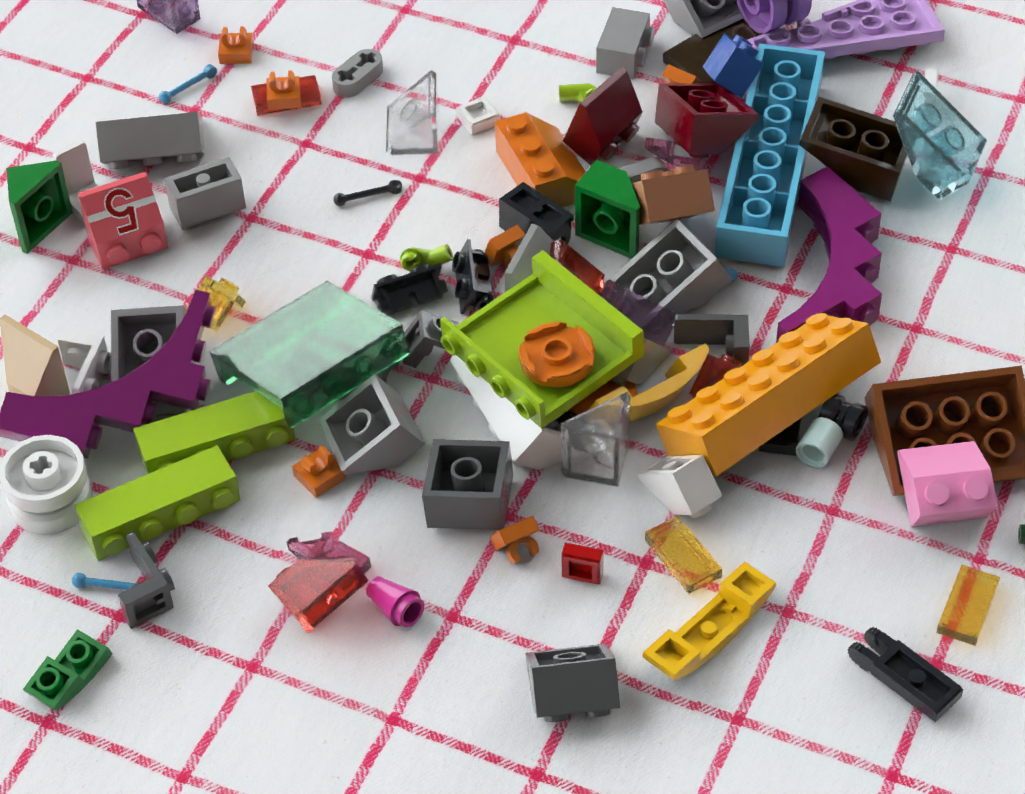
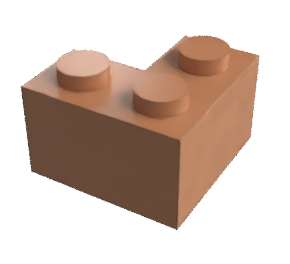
M694 165L673 168V170L666 172L661 170L640 174L641 181L632 183L640 205L639 226L670 222L676 218L681 220L715 211L708 169L695 171Z

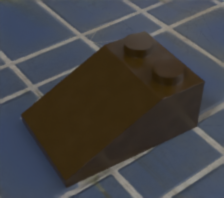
M818 96L799 145L826 167L828 166L857 191L891 202L917 128Z

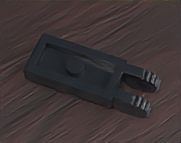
M870 627L865 632L864 639L868 646L881 656H878L868 647L866 648L864 644L862 645L858 642H854L847 649L849 657L855 664H858L864 671H870L874 677L934 722L938 721L962 697L963 689L959 684L900 640L895 641L886 633L877 629V627Z

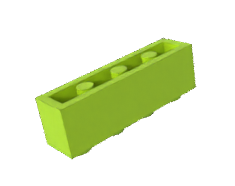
M278 384L133 428L138 452L146 474L218 445L226 460L230 461L295 440L292 415Z
M216 445L79 502L74 506L80 528L99 561L108 556L119 554L129 548L126 535L132 532L135 533L140 542L151 540L162 533L181 525L192 523L194 520L216 510L225 509L241 499L237 477L220 448Z

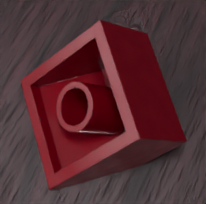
M621 67L580 102L563 139V142L590 166L596 160L600 161L602 158L605 161L609 160L618 150V144L623 140L628 143L640 129L637 123L643 111L627 70Z

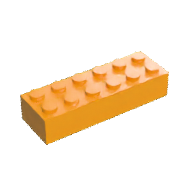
M825 313L810 316L805 321L806 324L795 331L783 334L779 338V342L768 349L755 353L752 356V360L740 368L728 371L718 383L701 389L697 392L694 399L685 405L671 409L667 417L656 423L667 455H703L712 475L717 477L881 363L869 323L851 320L850 318L828 316Z

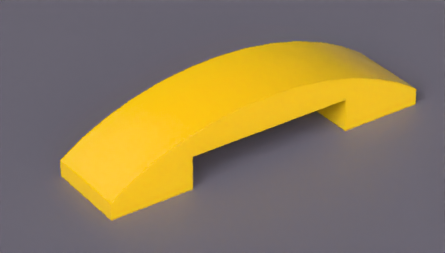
M705 343L679 356L665 373L667 380L634 397L631 396L625 386H622L595 400L582 417L586 424L616 425L632 422L657 412L669 404L694 377L704 363L709 347Z
M744 561L720 583L718 594L675 633L668 629L643 652L642 658L673 680L692 673L718 654L748 624L774 591L776 582Z

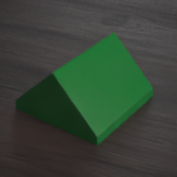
M56 160L6 168L9 205L21 250L26 254L73 214L62 164Z

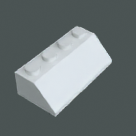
M455 355L450 359L458 373L457 379L469 390L474 398L472 400L474 406L484 414L489 422L488 428L490 432L500 441H510L511 457L514 465L518 467L523 465L541 470L588 451L576 448L557 422L558 418L541 429L531 419H524L509 400L505 397L500 398L497 396L490 384L481 376H474L467 368L466 363Z

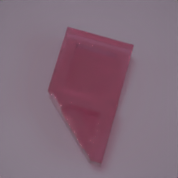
M646 138L645 148L661 160L675 167L694 165L695 171L708 168L707 159L675 155V141Z
M332 531L321 533L322 537L320 539L300 542L298 537L287 541L288 550L323 579L344 592H347L371 568L368 556L341 541L334 542Z

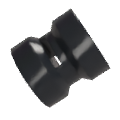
M836 393L824 402L818 418L823 417L834 421L841 428L843 438L854 441L866 422L869 409L858 402L851 404L846 401L843 395Z

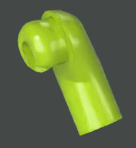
M590 83L559 85V102L577 101L580 103L597 88Z
M448 244L432 250L411 247L402 252L400 263L403 269L411 271L422 264L434 266L441 263L443 265L453 261L454 257Z

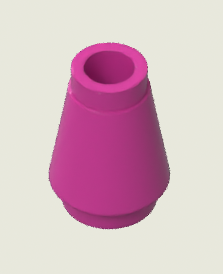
M381 576L372 579L367 586V596L371 598L393 625L411 627L421 618L424 611V602L417 591L384 579Z

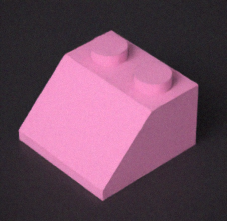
M975 441L897 451L911 527L987 518L998 507L991 468Z

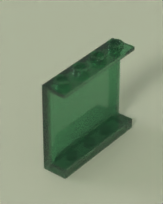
M325 281L209 351L221 382L228 386L239 379L281 407L287 425L291 429L354 390L372 375L381 373L410 354L403 326L400 322L329 281Z

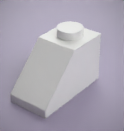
M703 455L666 456L637 473L639 480L674 515H690L691 518L699 517L712 509L711 503L722 497Z

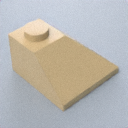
M4 314L0 318L6 382L9 392L30 396L71 395L59 347Z

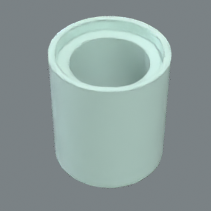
M823 417L814 419L796 447L798 458L812 468L825 467L843 438L841 428L830 419Z

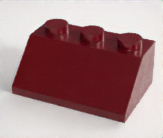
M718 83L659 84L655 123L691 157L705 159L709 157V154H722L758 121L759 114Z

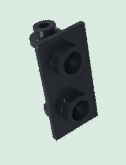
M467 239L462 250L455 253L452 262V271L456 273L457 279L455 297L459 298L461 314L465 313L469 305L481 309L494 300L491 281H488L490 278L488 256L480 249L472 250L471 239Z
M441 263L434 266L422 264L413 268L408 274L399 277L393 274L379 279L377 284H374L371 295L372 301L376 300L379 313L386 312L390 315L411 308L412 302L409 295L413 293L418 305L442 298L443 294L448 292V288L444 279L438 280L442 268Z

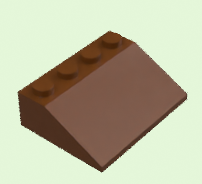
M1022 365L872 384L864 397L865 404L869 409L868 420L871 434L892 496L905 495L904 487L901 486L903 482L897 451L902 449L975 441L991 468L993 483L1025 479V378Z

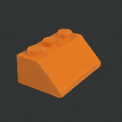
M527 112L495 121L496 152L516 185L518 186L524 182L561 207L575 204V184L586 171L571 148L563 142L564 137L559 129Z

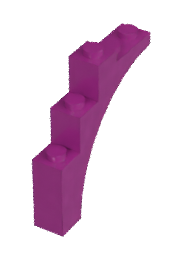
M827 166L800 180L798 206L813 221L824 241L829 259L827 272L815 293L798 310L778 322L776 343L779 342V338L783 334L797 330L806 324L805 321L810 316L819 313H825L828 316L838 318H850L851 320L869 323V326L879 319L882 293L872 283L879 276L882 253L872 243L878 239L881 213Z
M195 290L184 318L170 339L147 362L118 380L97 389L64 396H30L6 392L0 410V437L19 442L33 436L42 435L65 437L76 444L83 457L88 459L90 450H97L100 443L102 428L98 427V424L134 433L133 428L153 422L157 404L152 403V400L190 410L197 409L199 400L206 401L211 380L205 379V366L194 364V362L201 363L206 346V341L201 340L205 327L211 328L216 312V307L211 306L210 293Z

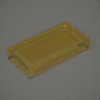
M678 515L645 532L647 544L688 594L722 577L720 565Z
M961 565L938 623L936 633L976 646L998 588L1000 577Z

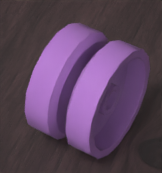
M737 0V4L750 28L757 33L765 34L777 30L783 25H791L804 20L810 13L812 0Z

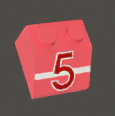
M146 172L78 193L89 243L102 270L169 248L164 223Z

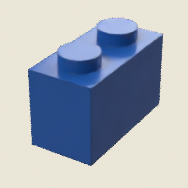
M724 33L703 65V68L716 83L742 98L764 63L757 57L759 51L753 47V44L738 34L731 38Z

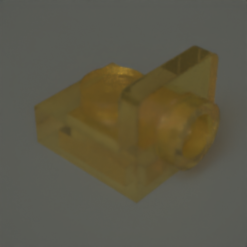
M205 276L198 290L210 293L211 306L216 307L211 329L217 332L232 306L236 304L243 308L246 301L237 294L240 288L222 277L217 282Z

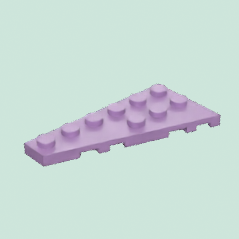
M857 0L822 13V19L814 22L807 18L797 22V28L788 31L779 28L750 38L747 41L753 44V47L757 50L760 43L825 52V59H834L837 56L863 55L872 51L896 50L900 47L925 46L934 42L944 41L945 30L927 0Z

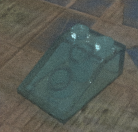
M916 71L910 78L893 118L915 177L940 200L969 184L987 139L919 71Z

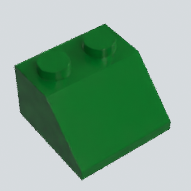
M596 160L575 184V235L632 259L639 253V202L626 171Z

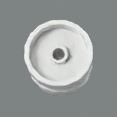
M55 435L33 436L17 443L5 454L0 463V484L6 496L9 513L18 526L28 532L43 535L62 532L79 522L74 505L91 498L92 487L87 475L84 457L76 444L65 437Z

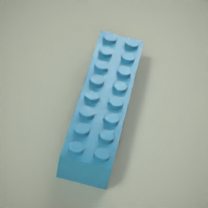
M759 43L757 57L764 65L749 86L745 102L759 114L758 121L736 140L716 226L714 256L717 258L784 267L799 198L800 180L803 178L808 153L799 145V142L820 94L825 52Z

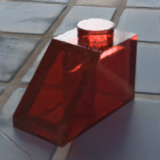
M352 558L297 560L290 567L283 569L268 587L293 618L309 633L369 580Z

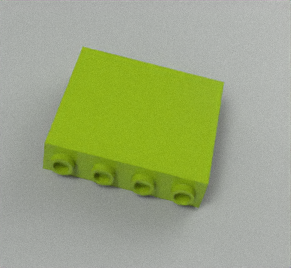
M543 250L532 257L533 274L456 326L445 317L440 319L442 330L441 343L444 349L450 355L458 356L466 363L467 368L474 376H481L490 384L497 396L500 398L505 397L516 407L518 413L524 419H531L541 429L644 356L643 330ZM551 322H565L567 327L576 329V326L584 329L592 338L595 347L593 369L585 379L572 386L560 388L545 387L529 380L521 369L519 348L530 330Z

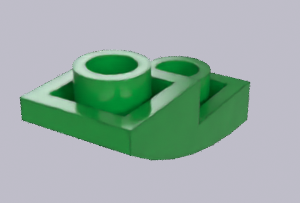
M77 629L55 660L49 656L45 658L23 690L57 711L73 699L96 676L113 653L107 646Z

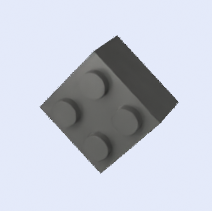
M433 439L422 493L427 528L501 530L505 528L513 479L510 441Z

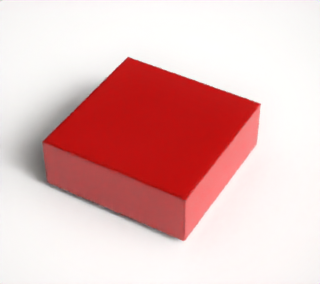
M565 542L561 553L562 577L600 585L603 577L604 550Z

